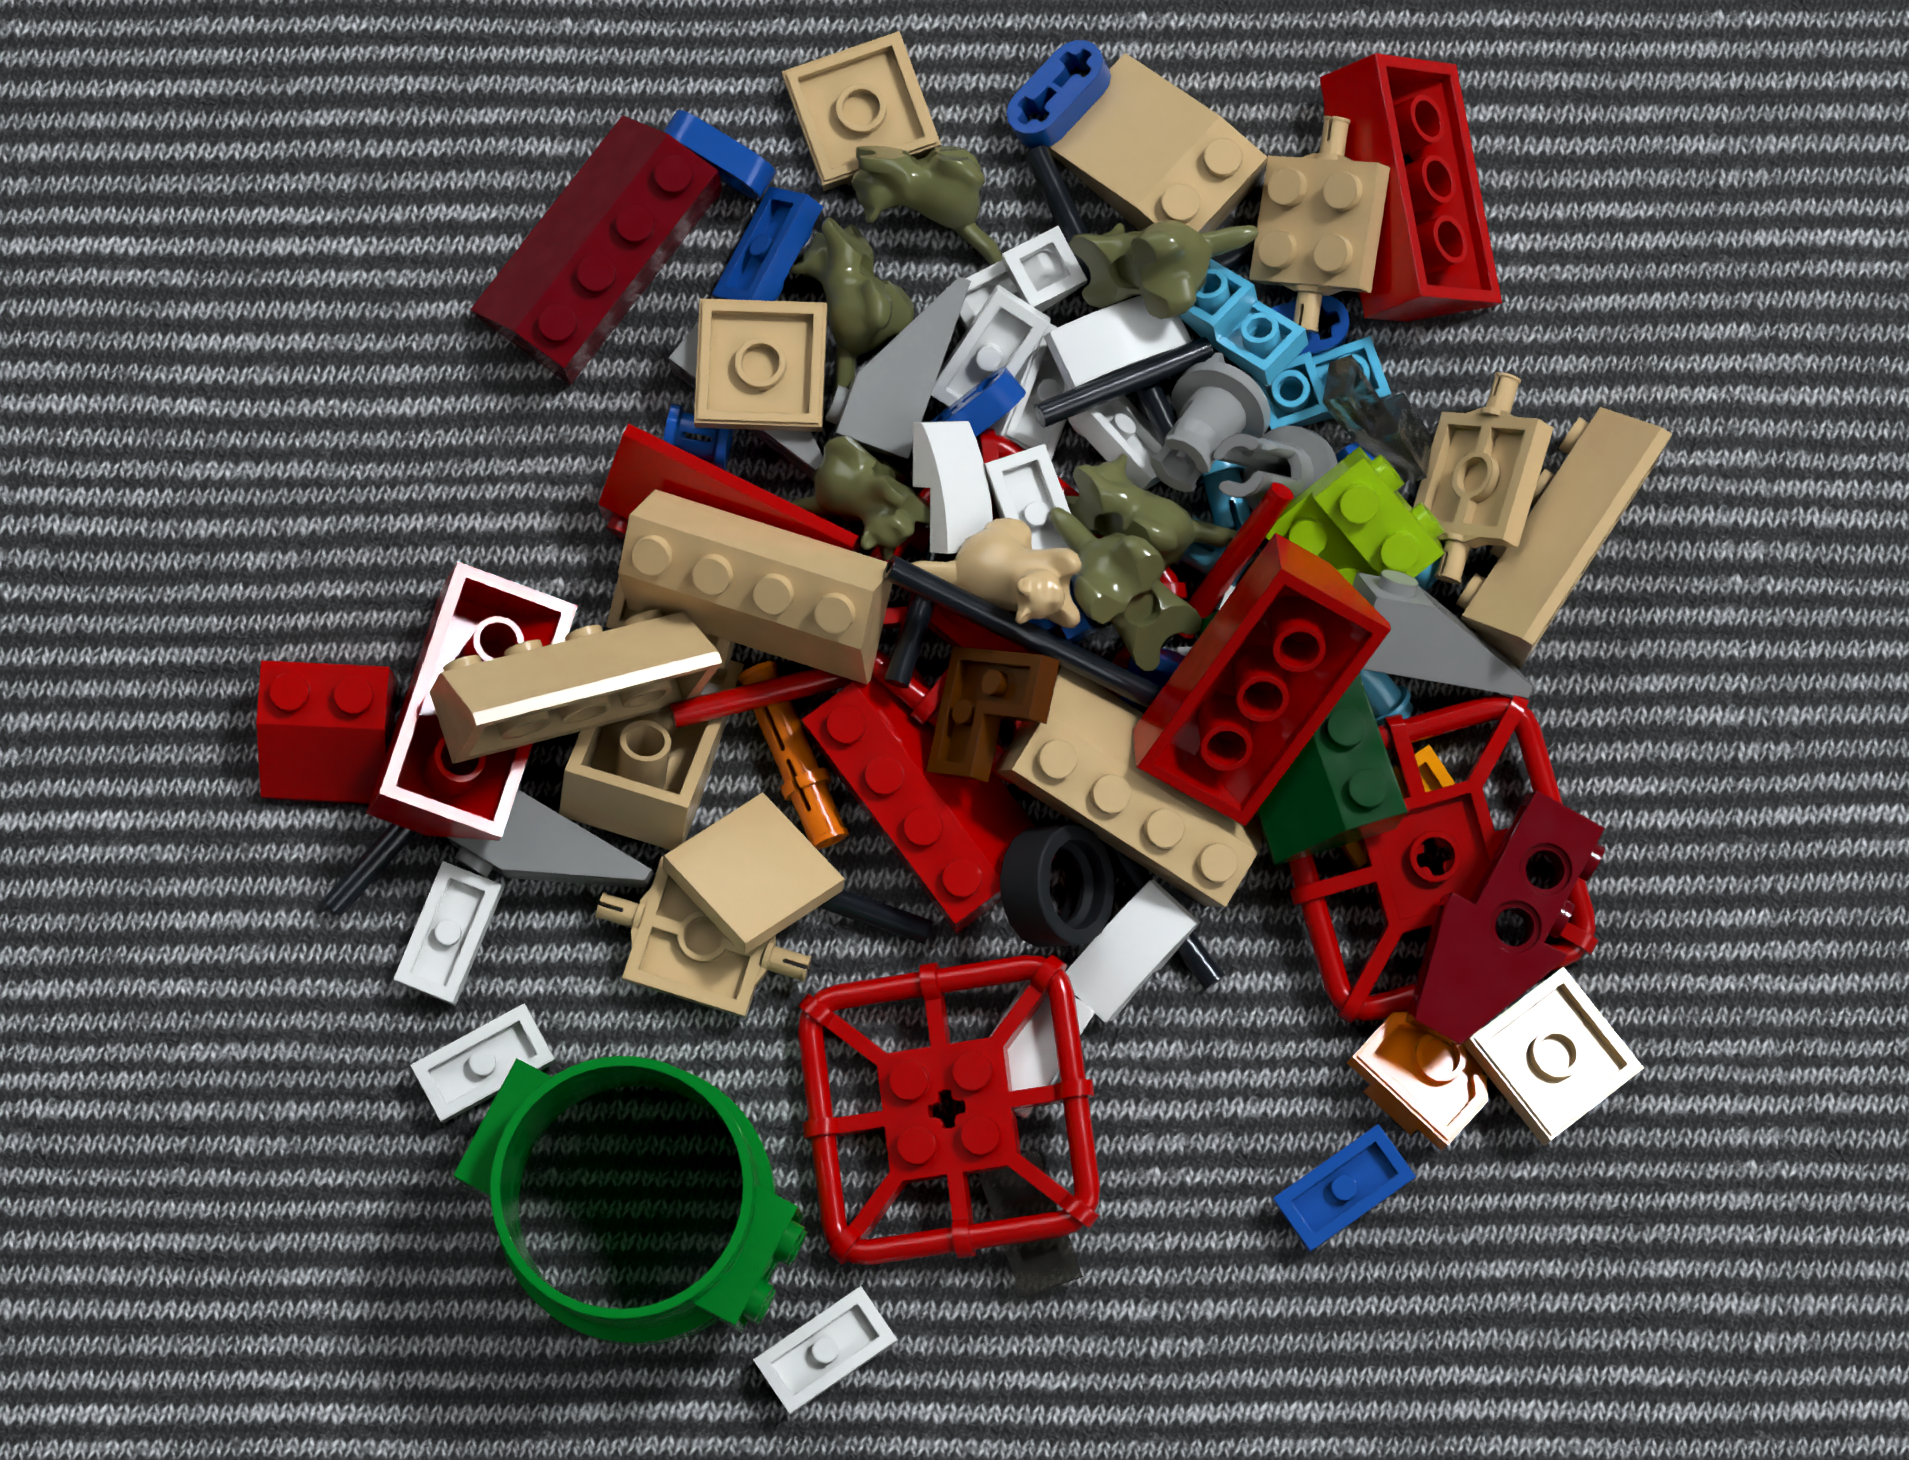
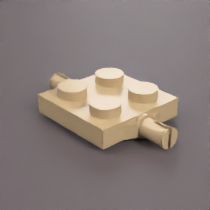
M1337 116L1323 117L1324 124L1319 153H1312L1301 158L1268 155L1257 224L1258 236L1254 243L1249 280L1259 284L1285 286L1292 291L1298 292L1293 322L1305 328L1308 333H1318L1322 296H1330L1341 291L1371 293L1390 167L1383 164L1353 161L1344 157L1348 127L1351 120Z
M1495 372L1486 407L1468 413H1441L1413 506L1414 508L1422 502L1445 530L1438 537L1439 540L1445 542L1443 548L1445 554L1440 558L1434 577L1450 584H1461V577L1470 549L1484 545L1518 548L1551 439L1552 426L1537 418L1515 417L1510 414L1518 386L1521 383V379L1512 374Z
M661 856L652 887L642 897L640 903L607 894V892L602 893L600 898L601 905L623 912L598 905L595 918H601L631 928L632 949L622 976L626 982L746 1019L756 986L765 977L768 970L798 979L801 982H804L806 979L807 969L784 962L809 969L812 956L776 946V935L746 955H743L662 868L663 856Z

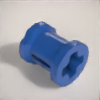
M672 404L667 417L663 440L705 461L713 462L715 466L726 470L734 429L695 428L694 414L684 412L682 405ZM688 432L710 436L712 441L690 439L685 434Z

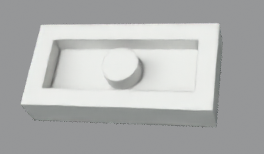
M997 284L939 371L931 396L950 406L982 380L1002 367H1006L1015 377L1049 327L1051 318Z
M1066 387L1062 393L1069 391ZM1126 396L1068 418L1072 428L1078 434L1085 437L1107 462L1117 459L1121 454L1128 456L1125 472L1127 478L1133 484L1147 490L1161 481L1151 466L1150 457L1153 453L1158 454L1162 446L1152 425Z
M1042 444L985 463L989 490L1000 519L1013 518L1024 521L1031 530L1032 549L1069 548L1059 536L1050 520L1049 513L1052 508L1060 507L1070 514L1071 512L1046 445Z
M442 861L393 980L396 983L456 1006L504 890L503 885Z
M524 1003L411 1064V1067L440 1122L444 1124L497 1095L516 1058L540 1071L556 1063V1060Z
M860 1286L753 1360L791 1415L895 1344L898 1340Z

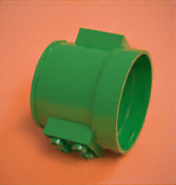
M611 1056L584 1061L554 1076H550L516 1058L453 1175L469 1189L491 1200L494 1222L505 1258L514 1276L526 1293L548 1314L572 1330L590 1338L625 1346L664 1344L693 1335L718 1320L741 1333L748 1320L759 1325L777 1290L773 1289L774 1286L769 1284L779 1262L788 1267L791 1266L808 1233L804 1230L805 1227L800 1225L803 1215L799 1207L777 1196L773 1169L766 1149L753 1125L740 1108L718 1088L702 1078L668 1063L637 1056ZM628 1086H647L665 1089L685 1096L703 1106L726 1127L734 1139L742 1167L743 1195L740 1215L729 1244L712 1268L696 1283L681 1293L655 1304L626 1309L605 1308L579 1302L563 1295L539 1271L528 1252L522 1234L519 1217V1190L529 1155L547 1127L561 1113L588 1096L605 1090Z

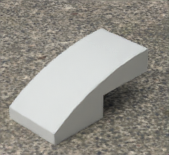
M1059 226L1002 253L1001 261L965 278L970 280L971 283L958 318L965 331H967L997 284L1040 312H1043L1087 283V278Z
M1141 295L1085 315L1049 331L1044 336L1068 390L1192 342L1179 316L1169 319H1158L1150 315Z
M969 421L913 422V487L930 488V552L958 553L966 538L982 531L987 523L993 521L988 479L976 437Z
M1154 879L1150 880L1107 924L1102 933L1088 945L1066 971L1075 995L1082 1002L1093 1008L1095 1014L1103 1022L1107 1023L1114 1020L1152 973L1162 969L1200 922Z

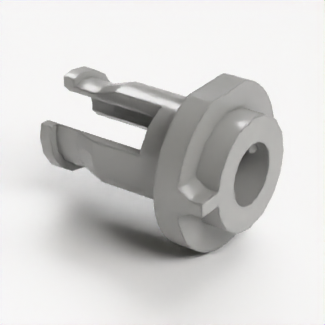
M1214 353L1205 362L1197 363L1188 368L1175 384L1171 394L1178 421L1167 434L1164 446L1158 454L1153 453L1150 457L1151 466L1156 476L1169 487L1183 492L1194 491L1196 488L1195 482L1201 474L1209 473L1211 470V466L1216 460L1213 457L1215 449L1224 439L1233 434H1248L1256 438H1262L1266 433L1270 423V407L1260 386L1242 370L1226 364L1223 353Z
M1282 426L1272 429L1264 434L1262 438H1256L1248 434H1233L1220 443L1213 455L1216 460L1245 466L1242 483L1227 480L1221 482L1218 488L1222 493L1231 497L1247 499L1248 505L1252 510H1254L1272 483L1278 482L1288 487L1294 495L1292 499L1294 500L1338 464L1332 447L1320 434L1297 426ZM1290 468H1291V478H1290V477H1286V475H1287V473H1288V470H1289Z

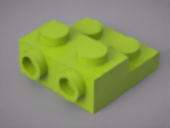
M1360 446L1292 500L1266 536L1270 541L1272 536L1277 533L1329 562L1351 585H1353L1357 572L1380 576L1383 570H1393L1415 578L1445 554L1438 539L1445 530L1422 502L1412 508L1397 491L1405 483L1392 465L1381 454L1371 460Z

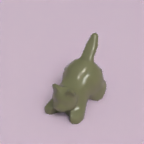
M860 146L856 148V158L859 160V168L861 170L853 175L851 184L856 191L857 200L865 210L864 215L868 223H874L882 211L901 205L919 212L926 218L944 227L953 229L963 240L976 249L990 265L1002 260V254L996 241L976 225V218L980 210L979 192L985 183V177L973 154L961 147L939 146L935 147L927 157L918 160L912 157L906 150L893 147Z
M828 217L822 222V233L818 232L813 236L811 245L805 250L801 260L791 267L790 271L793 274H804L807 278H814L823 286L827 299L828 322L837 343L833 397L838 385L849 388L850 382L855 377V366L858 356L877 350L889 339L896 337L913 321L914 305L901 287L894 285L890 281H881L875 277L873 250L862 233L852 224L842 229L835 220Z
M1163 220L1148 226L1142 231L1125 233L1124 225L1117 223L1113 230L1102 235L1076 234L1072 237L1069 245L1072 252L1081 258L1090 270L1091 281L1082 291L1083 299L1089 305L1103 308L1132 296L1141 295L1150 315L1158 319H1169L1186 313L1195 305L1196 294L1206 282L1210 259L1247 245L1257 238L1258 229L1253 225L1199 233L1180 221Z
M848 436L835 437L825 444L822 461L813 475L815 496L794 499L790 502L819 517L832 515L844 521L863 523L864 530L860 538V546L864 550L879 546L881 558L884 561L889 560L896 547L903 544L908 537L914 534L915 522H922L930 526V503L910 487L903 485L908 478L906 473L884 456L873 457L856 440Z
M1121 454L1111 462H1103L1097 466L1079 465L1074 469L1073 477L1079 490V497L1065 496L1071 514L1094 534L1106 537L1119 532L1128 536L1135 535L1144 538L1160 552L1165 569L1181 559L1191 543L1196 542L1223 548L1229 545L1238 530L1191 519L1188 511L1171 499L1158 496L1133 484L1127 478L1125 472L1128 462L1126 454Z
M1060 507L1051 509L1049 513L1050 520L1057 533L1067 546L1078 554L1081 561L1080 571L1070 579L1075 600L1087 617L1101 624L1108 621L1112 623L1133 661L1142 671H1154L1160 663V649L1173 640L1175 634L1192 635L1201 629L1202 619L1197 610L1170 591L1158 579L1165 570L1160 552L1147 540L1135 535L1128 536L1119 532L1098 539L1069 512Z

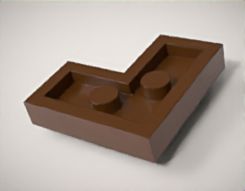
M953 646L926 772L949 778L988 782L1002 719L1047 724L1060 660L1040 654Z

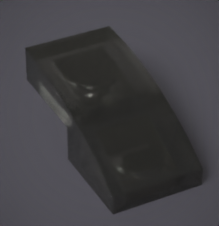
M1352 354L1329 362L1322 402L1333 418L1368 453L1375 458L1381 454L1397 473L1415 482L1427 478L1433 437L1404 392L1381 400Z
M1037 1148L1021 1153L1022 1156L1046 1173ZM1011 1168L977 1173L994 1221L1059 1211L1057 1203ZM1069 1235L1003 1246L1021 1298L1083 1277Z

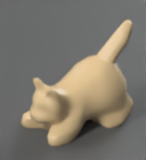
M1001 518L987 523L982 531L965 539L953 561H917L912 563L1009 612H1016L1015 621L1018 624L1025 623L1031 619L1044 618L1066 628H1075L1080 622V613L1072 601L1069 589L1070 579L1081 569V561L1078 554L1070 548L1032 549L1031 530L1022 520Z

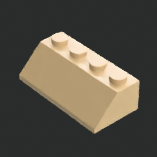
M1602 407L1599 408L1590 423L1579 417L1559 447L1568 456L1557 473L1553 474L1544 469L1539 476L1531 503L1534 507L1527 516L1518 548L1492 547L1490 553L1498 557L1499 560L1487 578L1476 572L1460 595L1456 605L1465 610L1460 620L1521 669L1658 462L1672 433L1660 426Z
M656 489L629 515L618 571L628 609L641 613L649 610H661L663 616L684 611L703 633L860 683L868 684L871 680L892 587L891 582L883 579V572L888 562Z
M649 610L628 618L623 627L603 631L601 625H589L568 633L563 642L542 646L540 640H529L505 650V656L483 662L479 655L458 658L443 667L444 672L439 674L429 693L452 763L455 764L668 709L670 703L698 697L722 664L718 650L684 611L663 616L661 610Z
M1059 665L1047 724L1023 722L994 771L1074 823L1090 829L1099 839L1203 906L1226 907L1259 853L1263 832L1256 813L1247 825L1244 826L1137 768L1133 728L1144 714L1102 686Z

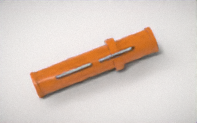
M766 661L754 665L740 673L738 680L740 684L748 685L780 677L776 661ZM791 700L753 709L762 734L767 741L784 781V784L780 786L784 800H792L808 840L817 850H820L848 837L849 831L843 824L827 786L832 779L827 768H819Z

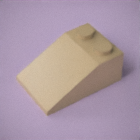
M1124 53L1109 69L1111 79L1105 93L1061 140L1048 147L1050 153L1138 231H1142L1148 226L1163 220L1180 221L1199 233L1215 231L1264 178L1268 157L1220 115Z
M730 660L724 669L718 668L698 697L738 687V675L743 672L744 664ZM668 708L580 731L564 770L559 814L567 819L669 850L675 849L686 841L728 716L675 729Z

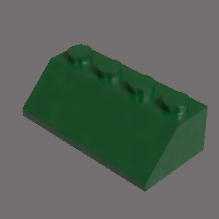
M1218 611L1202 619L1201 629L1195 633L1196 640L1199 639ZM1360 674L1357 675L1256 811L1274 866L1395 830L1408 812Z

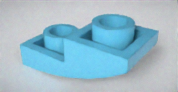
M1212 259L1209 262L1205 285L1196 294L1195 305L1186 313L1179 315L1200 337H1206L1213 348L1223 353L1231 362L1267 386L1308 345L1305 328L1258 301L1253 283Z
M1371 336L1314 356L1311 355V352L1298 355L1269 386L1251 376L1260 386L1268 400L1270 407V430L1282 426L1301 427L1391 399V391Z

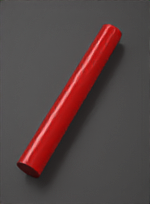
M1278 482L1271 484L1188 601V604L1197 610L1201 619L1212 613L1294 498L1291 490L1285 485ZM1178 633L1181 636L1188 639H1192L1195 637V634L1189 635Z
M813 668L670 703L669 710L676 729L843 688L854 680Z

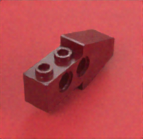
M1537 790L1527 794L1470 901L1454 892L1443 895L1435 912L1405 1021L1450 1046L1461 1045L1561 964L1567 954L1545 943L1548 935L1558 938L1567 925L1575 908V904L1567 899L1578 878L1587 882L1600 863L1605 847L1597 842L1605 828ZM1534 853L1547 856L1555 866L1556 875L1554 882L1547 889H1540L1534 886L1527 878L1526 864ZM1504 910L1518 913L1525 923V936L1517 946H1509L1503 943L1496 933V920Z

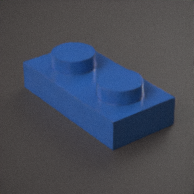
M769 186L718 281L712 296L716 299L775 301L783 289L784 280L801 248L810 239L812 227L823 206L808 194Z
M1377 1124L1276 1195L1272 1201L1310 1253L1414 1180L1416 1175L1381 1126Z

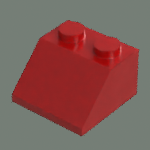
M261 660L256 727L260 796L262 799L355 804L370 803L395 727L398 680L389 666Z

